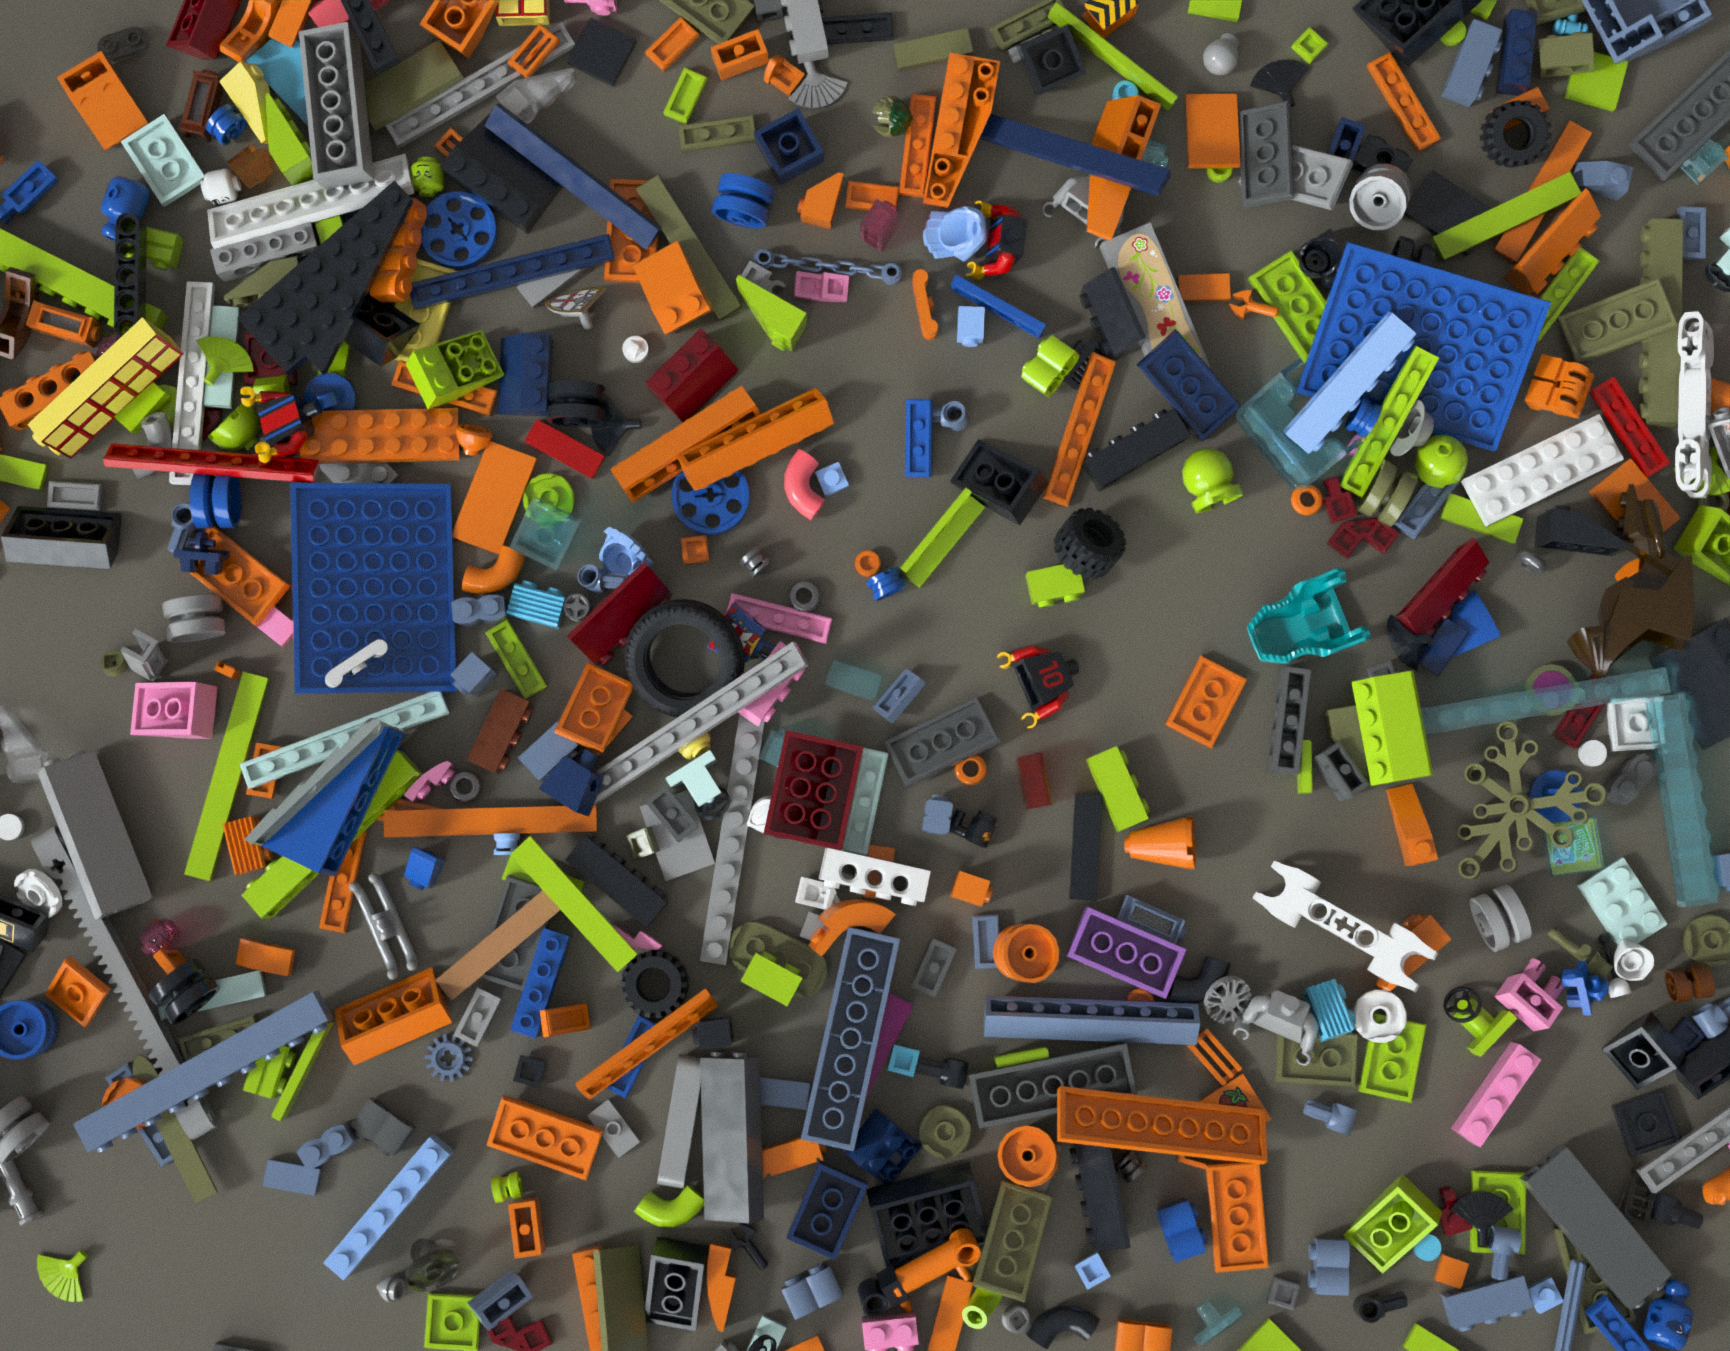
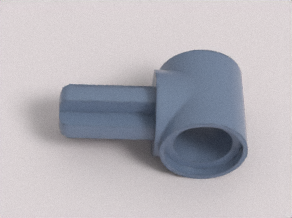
M951 401L943 404L942 407H933V422L941 423L942 427H949L953 431H961L968 426L969 415L962 403ZM953 413H962L958 420H950Z
M186 503L178 504L172 510L171 517L173 521L171 526L175 528L167 548L172 553H174L175 549L182 550L186 545L190 532L194 533L195 529H197L192 517L187 523L182 522L183 514L191 511L190 505Z
M593 564L584 565L578 572V582L595 594H602L608 591L609 588L616 589L629 577L626 574L610 573L609 569L598 568Z
M1730 997L1718 1005L1708 1003L1692 1014L1693 1019L1707 1038L1717 1036L1728 1027Z
M1310 1099L1305 1102L1303 1109L1305 1115L1325 1121V1126L1328 1129L1350 1136L1358 1111L1336 1102L1332 1103L1331 1106H1327Z
M1491 1225L1488 1232V1248L1494 1252L1491 1277L1498 1280H1506L1510 1255L1515 1256L1521 1246V1232L1519 1229Z

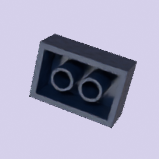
M819 1160L788 1230L786 1239L836 1260L868 1187V1181Z

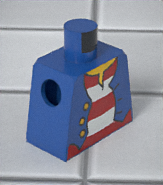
M736 603L731 604L725 616L733 624L740 636L745 662H748L754 653L766 660L774 649V646L762 640L767 628ZM711 640L707 648L718 652L714 642Z

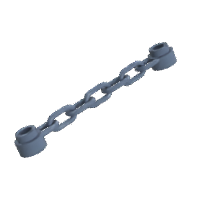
M760 249L754 255V263L768 271L773 267L785 268L788 265L799 266L804 271L819 272L822 269L833 270L836 274L840 275L865 273L871 278L882 279L888 285H896L902 278L901 267L892 262L886 265L871 264L868 267L857 266L854 262L841 260L834 263H825L821 259L813 257H802L800 260L789 259L784 254L772 253L768 249ZM762 255L769 257L767 262H761L759 258ZM774 257L784 258L781 260L782 264H775ZM805 261L817 262L815 264L817 268L804 267L807 264ZM838 264L851 265L849 270L852 272L840 271L841 267ZM873 268L882 269L881 275L872 274L875 272ZM894 269L897 273L895 276H889L887 271Z

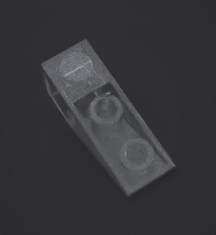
M573 68L518 79L500 92L496 98L498 103L526 124H529L534 120L537 112L543 107H550L555 102L556 97L563 91L567 92L572 89L576 83L575 81L578 79Z
M0 705V728H2L4 737L1 740V745L8 758L9 764L6 765V772L9 779H12V783L16 784L40 780L38 772L44 767V763L49 761L48 752L11 707Z

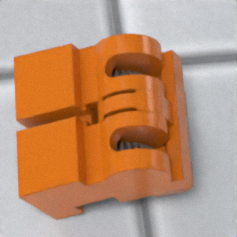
M1541 354L1534 373L1536 379H1532L1524 399L1531 410L1553 411L1554 414L1579 419L1594 379V374L1590 373V369L1582 364L1567 362L1561 358Z

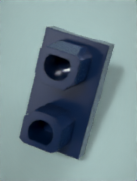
M199 531L196 538L188 539V545L195 546V548L183 547L182 550H174V558H180L181 572H198V561L205 560V574L210 575L222 573L223 560L229 559L230 551L208 549V547L214 548L216 541L209 539L208 533L205 531Z

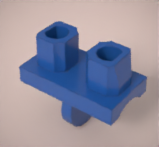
M1578 961L1577 969L1563 970V987H1577L1578 989L1567 990L1568 1008H1582L1583 1015H1592L1591 1004L1595 999L1597 1001L1603 1000V996L1610 990L1608 982L1604 979H1599L1598 975H1593L1590 979L1587 961Z

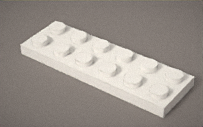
M1600 414L1463 479L1461 483L1484 526L1487 527L1621 462L1624 458Z

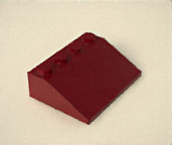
M643 562L577 625L567 637L597 667L600 664L604 666L615 656L612 653L619 646L622 648L626 646L629 634L638 619L652 607L670 601L669 598L672 596V593L646 563Z
M786 730L763 834L841 851L863 746Z

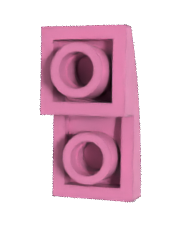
M445 761L431 768L414 782L404 796L413 802H418L419 799L424 800L431 790L429 786L431 782L440 787L443 783H449L455 774V771H453L455 764Z

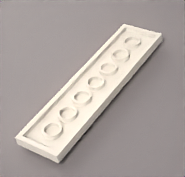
M402 154L374 162V180L325 189L315 180H310L208 209L211 244L216 249L307 222L312 223L347 212H354L367 205L394 180L408 195L414 194L407 156Z

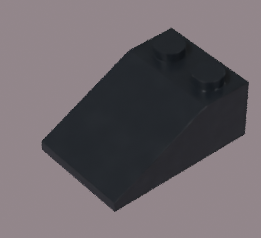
M979 439L950 480L953 485L962 491L965 488L969 489L972 492L971 496L977 501L1018 525H1021L1048 485L1047 480L1039 469Z
M1556 505L1537 517L1534 544L1536 548L1603 556H1614L1628 549V543L1580 512L1570 511L1568 506Z
M657 1237L651 1254L645 1303L647 1323L696 1331L710 1246Z

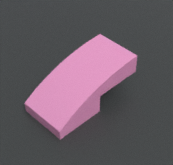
M796 271L793 298L822 302H847L849 276L826 272L821 275Z
M275 606L258 626L260 630L282 647H285L293 637V621Z
M612 924L633 947L661 950L664 946L643 930L639 931L634 938L617 925Z

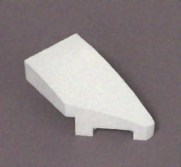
M801 877L795 903L827 910L832 905L840 902L836 895V890L824 886V882Z

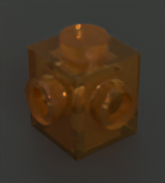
M252 143L227 161L248 189L257 183L260 184L266 181L270 173L273 172L268 164L272 161L263 148L257 150Z

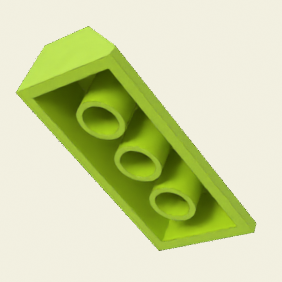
M1414 671L1353 681L1352 687L1371 786L1433 775Z

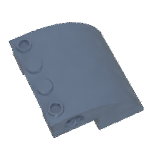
M1582 0L1615 64L1628 62L1651 53L1715 19L1705 0Z

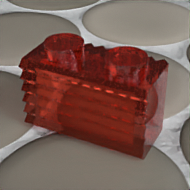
M1042 753L1018 757L1015 763H1017L1016 768L1019 769L1017 773L1020 774L1018 778L1021 779L1019 783L1022 784L1020 788L1023 789L1021 793L1024 794L1022 798L1025 799V809L1031 810L1052 805Z

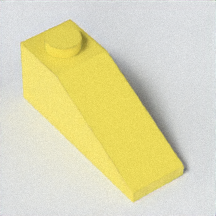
M239 62L220 80V83L260 142L268 144L265 94H270L269 85L263 78V71L257 65Z

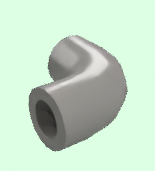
M164 412L151 414L141 421L147 436V444L145 446L172 448L173 431ZM132 469L137 479L155 472V470Z

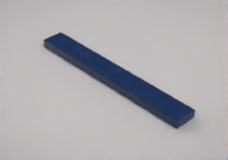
M499 103L494 106L484 125L644 249L647 250L652 246L662 229L661 226Z
M990 114L980 137L981 140L1159 197L1172 175L1169 169L994 114Z
M606 234L413 282L410 295L414 309L419 310L616 260L610 236Z

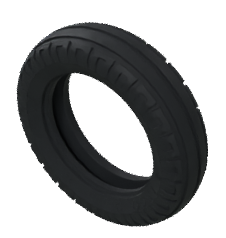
M676 599L652 607L638 619L627 639L625 665L629 680L637 694L655 710L678 718L743 675L745 655L740 636L725 615L703 602ZM677 624L690 625L700 629L711 638L718 650L720 668L715 682L710 687L696 693H682L669 688L657 677L651 664L650 650L655 636L662 629Z

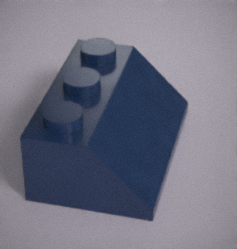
M520 333L501 338L500 367L504 376L499 379L498 415L547 416V408L551 405V400L548 398V385L552 382L553 339L549 333Z

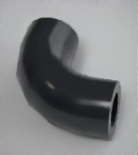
M1206 956L1203 968L1196 977L1185 978L1175 976L1166 1000L1175 1003L1198 1004L1204 1002L1206 992L1210 986L1218 979L1228 976L1231 963ZM1219 986L1215 991L1218 993L1223 986Z
M1057 1305L1045 1310L1032 1323L1026 1335L1045 1349H1048L1055 1337L1062 1332H1072L1087 1341L1096 1330L1100 1318L1076 1305Z

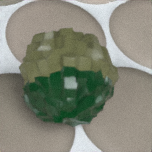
M885 96L878 100L875 108L872 110V113L879 115L878 122L880 124L878 126L873 125L875 130L886 137L898 136L904 133L911 126V121L913 120L909 107L904 101L895 96Z

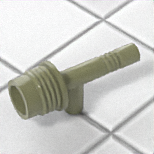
M1552 927L1547 933L1550 938L1559 943L1578 960L1587 961L1590 976L1598 975L1599 979H1604L1612 970L1613 966L1600 956V952L1596 951L1592 956L1589 955L1591 953L1589 945L1585 944L1579 947L1565 935H1562L1555 927Z

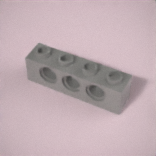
M307 222L234 244L210 249L216 274L224 282L252 275L273 260L297 256L302 261L319 247L321 243L316 228L311 222Z

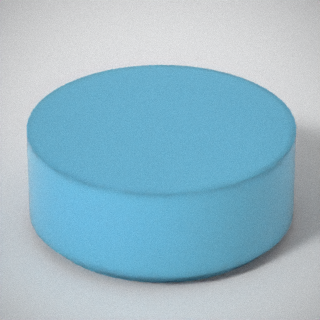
M1128 80L1120 81L1114 87L1112 98L1115 100L1139 95V91L1133 82Z
M1428 1233L1413 1247V1251L1420 1259L1432 1261L1440 1255L1441 1243L1437 1237Z

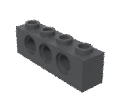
M1287 666L1279 669L1267 773L1289 776L1299 774L1311 670Z

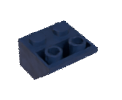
M876 1108L858 1130L854 1151L845 1149L843 1151L862 1169L882 1183L887 1184L897 1179L902 1170L922 1147V1144Z

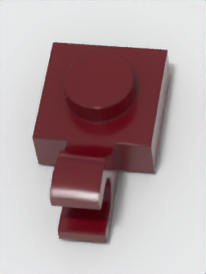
M1337 476L1324 480L1325 488L1330 497L1323 499L1330 523L1333 524L1357 516L1350 491L1342 493Z
M1450 1186L1439 1188L1444 1207L1439 1208L1442 1211L1440 1223L1444 1235L1451 1236L1471 1230L1472 1227L1469 1222L1450 1211L1453 1204L1456 1203L1454 1189L1450 1188Z

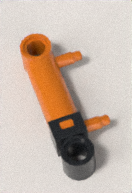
M966 1228L958 1229L951 1234L949 1241L897 1269L893 1265L876 1273L878 1279L868 1278L862 1281L858 1286L857 1292L863 1312L869 1316H879L888 1308V1301L893 1308L900 1305L905 1312H911L913 1307L910 1304L908 1293L956 1268L959 1275L965 1281L970 1280L971 1274L967 1266L974 1265L979 1260L981 1254L974 1233Z

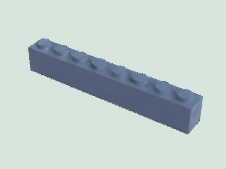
M985 995L984 1037L1197 1045L1200 1017L1198 1004Z

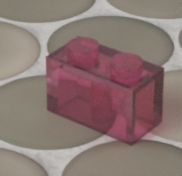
M876 199L860 223V239L882 252L898 228L899 212L896 211L897 208L888 201L881 202Z

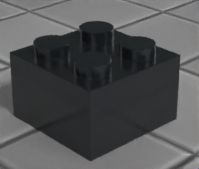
M1062 25L1016 46L1033 90L1037 95L1087 74L1068 25Z

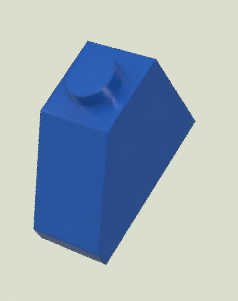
M413 847L404 877L410 879L408 884L420 890H423L424 887L432 888L446 859L424 848Z

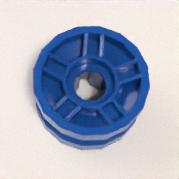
M226 104L212 114L207 122L206 130L212 136H216L219 143L226 146L231 144L230 139L233 137L237 139L243 133L247 121L242 114L237 113V110L231 104Z
M1363 396L1360 398L1361 402L1350 412L1345 423V429L1356 431L1357 435L1362 438L1370 433L1382 410V406L1377 403H1369V399Z
M898 566L888 569L889 571L881 572L866 582L868 588L873 591L872 596L875 601L887 598L907 586L905 579L900 577L901 571Z

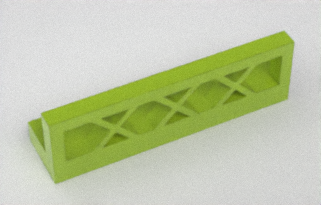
M965 488L901 566V574L917 587L921 588L985 509V506L971 496L972 492L969 489Z

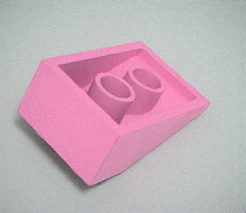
M199 682L136 683L130 735L212 739L217 687Z

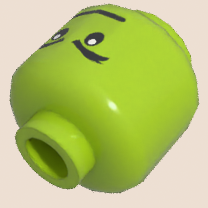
M420 157L417 162L411 165L410 175L414 190L419 192V195L422 197H434L435 193L440 192L444 188V172L441 170V164L438 163L436 158Z

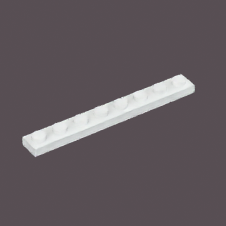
M187 282L181 341V350L184 354L180 357L172 448L201 450L205 410L204 379L207 372V359L196 340L210 337L212 307L214 306L215 285L213 282ZM170 472L169 482L175 485H191L193 473Z

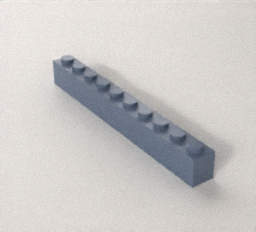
M311 992L73 1123L87 1153L94 1150L101 1153L114 1146L113 1140L119 1137L125 1140L138 1133L136 1128L145 1123L146 1127L160 1121L162 1119L160 1114L168 1110L172 1114L186 1106L184 1101L191 1097L194 1100H198L209 1094V1087L215 1084L221 1087L234 1080L231 1075L239 1071L245 1074L257 1067L255 1062L265 1058L268 1061L281 1054L280 1048L286 1045L292 1048L305 1041L303 1036L312 1031L315 1035L327 1029V1022L333 1020V1017L320 992Z

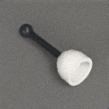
M1600 934L1598 940L1603 944L1608 963L1613 966L1611 970L1613 979L1609 983L1610 998L1632 993L1627 981L1619 978L1615 972L1613 958L1608 945L1609 936L1607 934Z

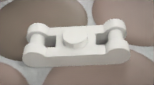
M376 640L330 670L325 677L326 685L335 688L342 682L343 676L350 671L355 675L367 667L365 661L371 657H382L388 649L386 642Z

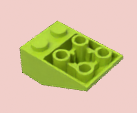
M267 93L265 94L269 153L292 186L306 182L313 178L310 146L280 99L274 100Z
M483 330L415 350L406 362V366L427 409L452 402L504 376Z

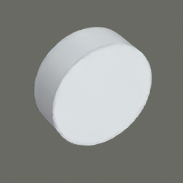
M1590 740L1584 742L1579 747L1578 756L1584 765L1590 767L1598 766L1605 761L1607 750L1600 741Z
M5 814L0 817V838L16 840L22 836L25 824L21 817L15 814Z

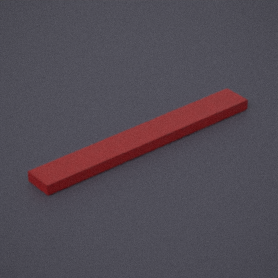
M116 443L110 444L103 458L105 467L314 483L320 468L319 460L272 456L269 462L263 463L259 460L258 455Z

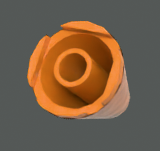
M1187 816L1131 831L1129 837H1125L1124 840L1125 853H1130V857L1134 859L1185 869H1196V839L1194 832H1192L1195 831L1194 817Z

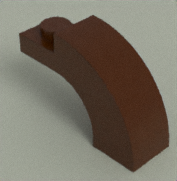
M13 267L6 270L5 301L0 315V356L14 360L25 346L32 331L31 328L26 326L33 300L39 302L40 293L35 292L36 274Z

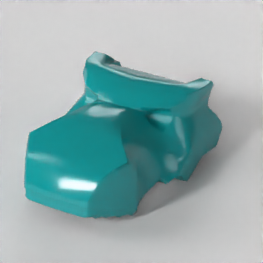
M1343 567L1301 581L1291 589L1289 595L1275 603L1264 604L1248 623L1247 630L1260 661L1286 665L1302 655L1313 654L1325 657L1372 639L1367 626L1350 630L1335 594L1334 588L1345 584L1347 581Z

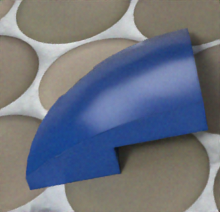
M1476 591L1467 594L1462 601L1457 602L1451 612L1453 615L1450 621L1469 632V635L1453 657L1501 636Z

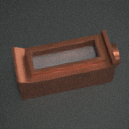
M206 69L202 72L193 70L194 75L182 121L178 129L185 137L190 138L191 133L200 135L205 142H210L212 135L206 130V125L212 114L219 109L224 87L220 83L221 79L216 72Z

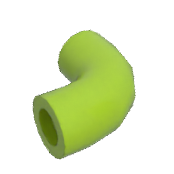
M688 1184L678 1197L670 1201L661 1199L649 1190L633 1212L658 1227H676L688 1223L704 1207V1195Z
M977 1287L963 1309L962 1317L964 1322L974 1329L984 1328L1003 1295Z

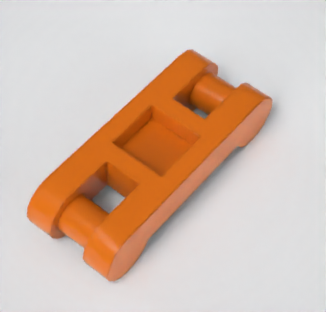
M918 269L913 274L912 286L921 332L926 340H933L937 336L938 324L935 320L931 319L930 312L934 311L932 296H927L925 289L928 284V274L925 270Z

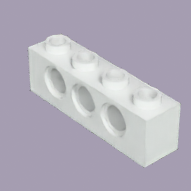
M825 848L819 880H824V886L839 889L840 884L850 886V892L865 895L866 890L876 892V898L891 900V896L902 898L901 903L916 906L917 901L924 902L931 871ZM846 864L853 866L855 869V875L850 880L845 879L841 873L843 866ZM872 870H876L881 877L880 882L875 886L871 885L867 880L868 873ZM897 876H902L906 881V886L902 891H897L893 886V881Z

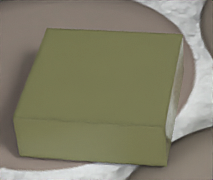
M651 826L626 835L634 860L659 852Z

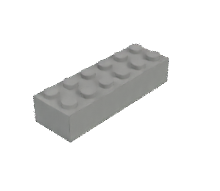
M348 22L299 31L313 179L325 189L374 180L360 39L355 29Z

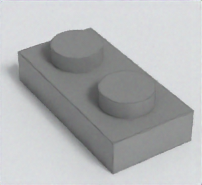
M477 987L454 1036L479 1047L502 998Z

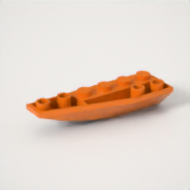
M956 53L949 54L923 204L949 207L992 112L1000 61Z
M1139 95L1107 101L1091 145L1141 161L1161 104ZM1090 174L1087 232L1110 241L1112 240L1131 187Z

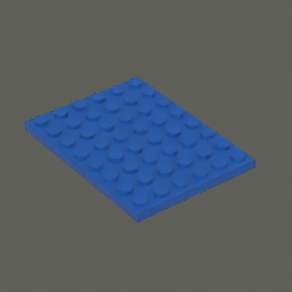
M1347 241L1296 393L1313 397L1386 313L1390 311L1416 333L1413 337L1415 341L1407 351H1400L1395 357L1397 361L1394 366L1387 372L1383 370L1377 377L1379 380L1377 385L1370 392L1365 391L1359 399L1364 396L1369 399V403H1377L1381 406L1414 345L1439 357L1417 398L1423 402L1425 411L1434 420L1432 433L1452 436L1461 442L1496 452L1551 302Z
M290 483L294 693L456 692V687L452 684L455 679L450 675L456 669L455 622L453 621L451 602L454 601L451 484ZM376 640L386 642L388 649L382 657H371L365 661L367 667L355 675L350 671L343 676L342 682L337 687L331 688L326 685L325 677L330 670Z

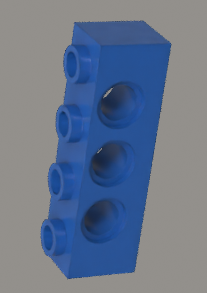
M543 928L510 1031L535 1039L540 1037L542 1031L540 1011L549 1009L572 935L550 928Z

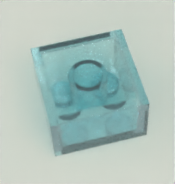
M534 497L509 548L557 571L582 519L540 498Z

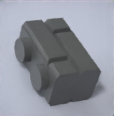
M1340 740L1327 745L1312 756L1313 764L1330 789L1334 790L1333 793L1339 802L1352 798L1370 784Z

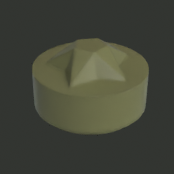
M110 650L100 659L101 669L106 675L111 677L123 674L128 668V663L120 650Z

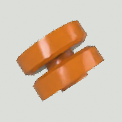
M1016 923L1007 926L998 934L993 945V958L996 967L1004 976L1014 981L1036 983L1046 979L1054 972L1059 961V947L1056 938L1048 929L1040 925Z
M1027 1125L1016 1127L1005 1135L999 1145L998 1161L1001 1170L1011 1181L1026 1187H1036L1052 1179L1058 1170L1060 1155L1058 1146L1050 1135L1040 1128ZM1026 1151H1030L1033 1154L1032 1160H1024L1023 1157L1027 1156Z

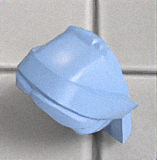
M970 206L957 207L950 212L931 211L923 231L924 244L928 247L929 253H933L935 259L955 256L965 262L987 240L986 218L980 210Z
M608 527L604 531L607 536L599 553V559L602 566L609 569L610 573L630 576L643 562L648 567L654 563L648 558L649 555L645 552L641 543L628 533L612 527Z

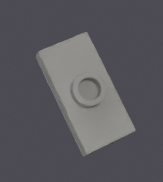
M610 1099L587 1115L594 1126L604 1129L602 1137L618 1158L641 1142Z

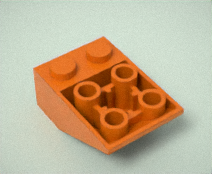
M102 51L57 77L66 94L105 151L149 124L113 64Z

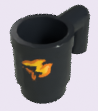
M956 809L949 831L987 849L996 828L997 818L978 810L976 816H973L969 827L966 828L961 826L966 813Z

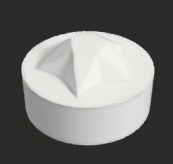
M631 336L623 343V354L628 361L640 363L647 358L649 347L642 337Z

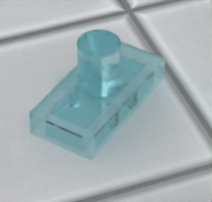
M1208 1300L1196 1309L1208 1327L1194 1336L1193 1339L1199 1347H1202L1242 1317L1243 1314L1235 1306L1220 1317Z

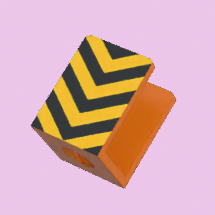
M1088 0L1084 5L1087 11L1082 14V18L1091 29L1105 39L1136 15L1139 2L1138 0Z

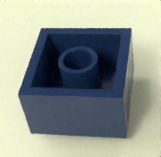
M799 108L754 132L755 143L779 185L824 162V151Z

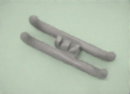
M371 873L368 879L374 885L385 912L374 913L366 892L358 882L350 883L349 889L355 894L388 970L387 977L393 980L397 978L399 971L388 945V939L397 937L406 957L408 970H415L418 966V960L384 881L377 873Z

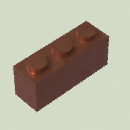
M500 689L467 760L496 774H499L501 770L505 771L511 760L508 754L512 746L517 747L522 737V733L519 731L523 723H528L534 709L531 708L533 703L504 689Z

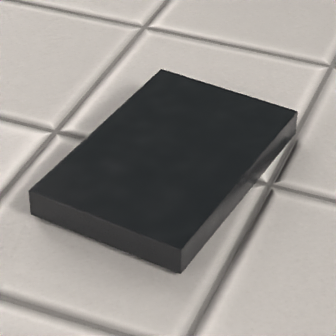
M1432 170L1406 208L1404 215L1436 236L1491 208ZM1473 248L1462 253L1468 256Z

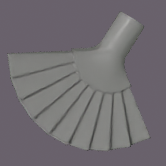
M814 61L806 62L804 66L807 77L788 100L804 108H822L835 102L844 92L848 82L817 72Z

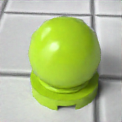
M1202 448L1193 452L1185 460L1182 470L1183 484L1188 492L1196 496V500L1191 503L1196 514L1213 510L1211 504L1223 500L1224 505L1243 496L1241 485L1232 484L1234 477L1233 466L1228 457L1221 451L1212 448Z

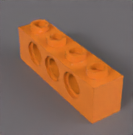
M90 351L77 353L72 357L73 360L65 364L54 365L49 369L48 373L42 376L31 377L26 381L25 385L3 392V396L0 397V408L9 426L17 431L29 427L28 424L72 383V376L76 372H80L81 375L98 357ZM53 384H57L56 392L49 395V388ZM33 396V403L26 407L25 402L27 398Z

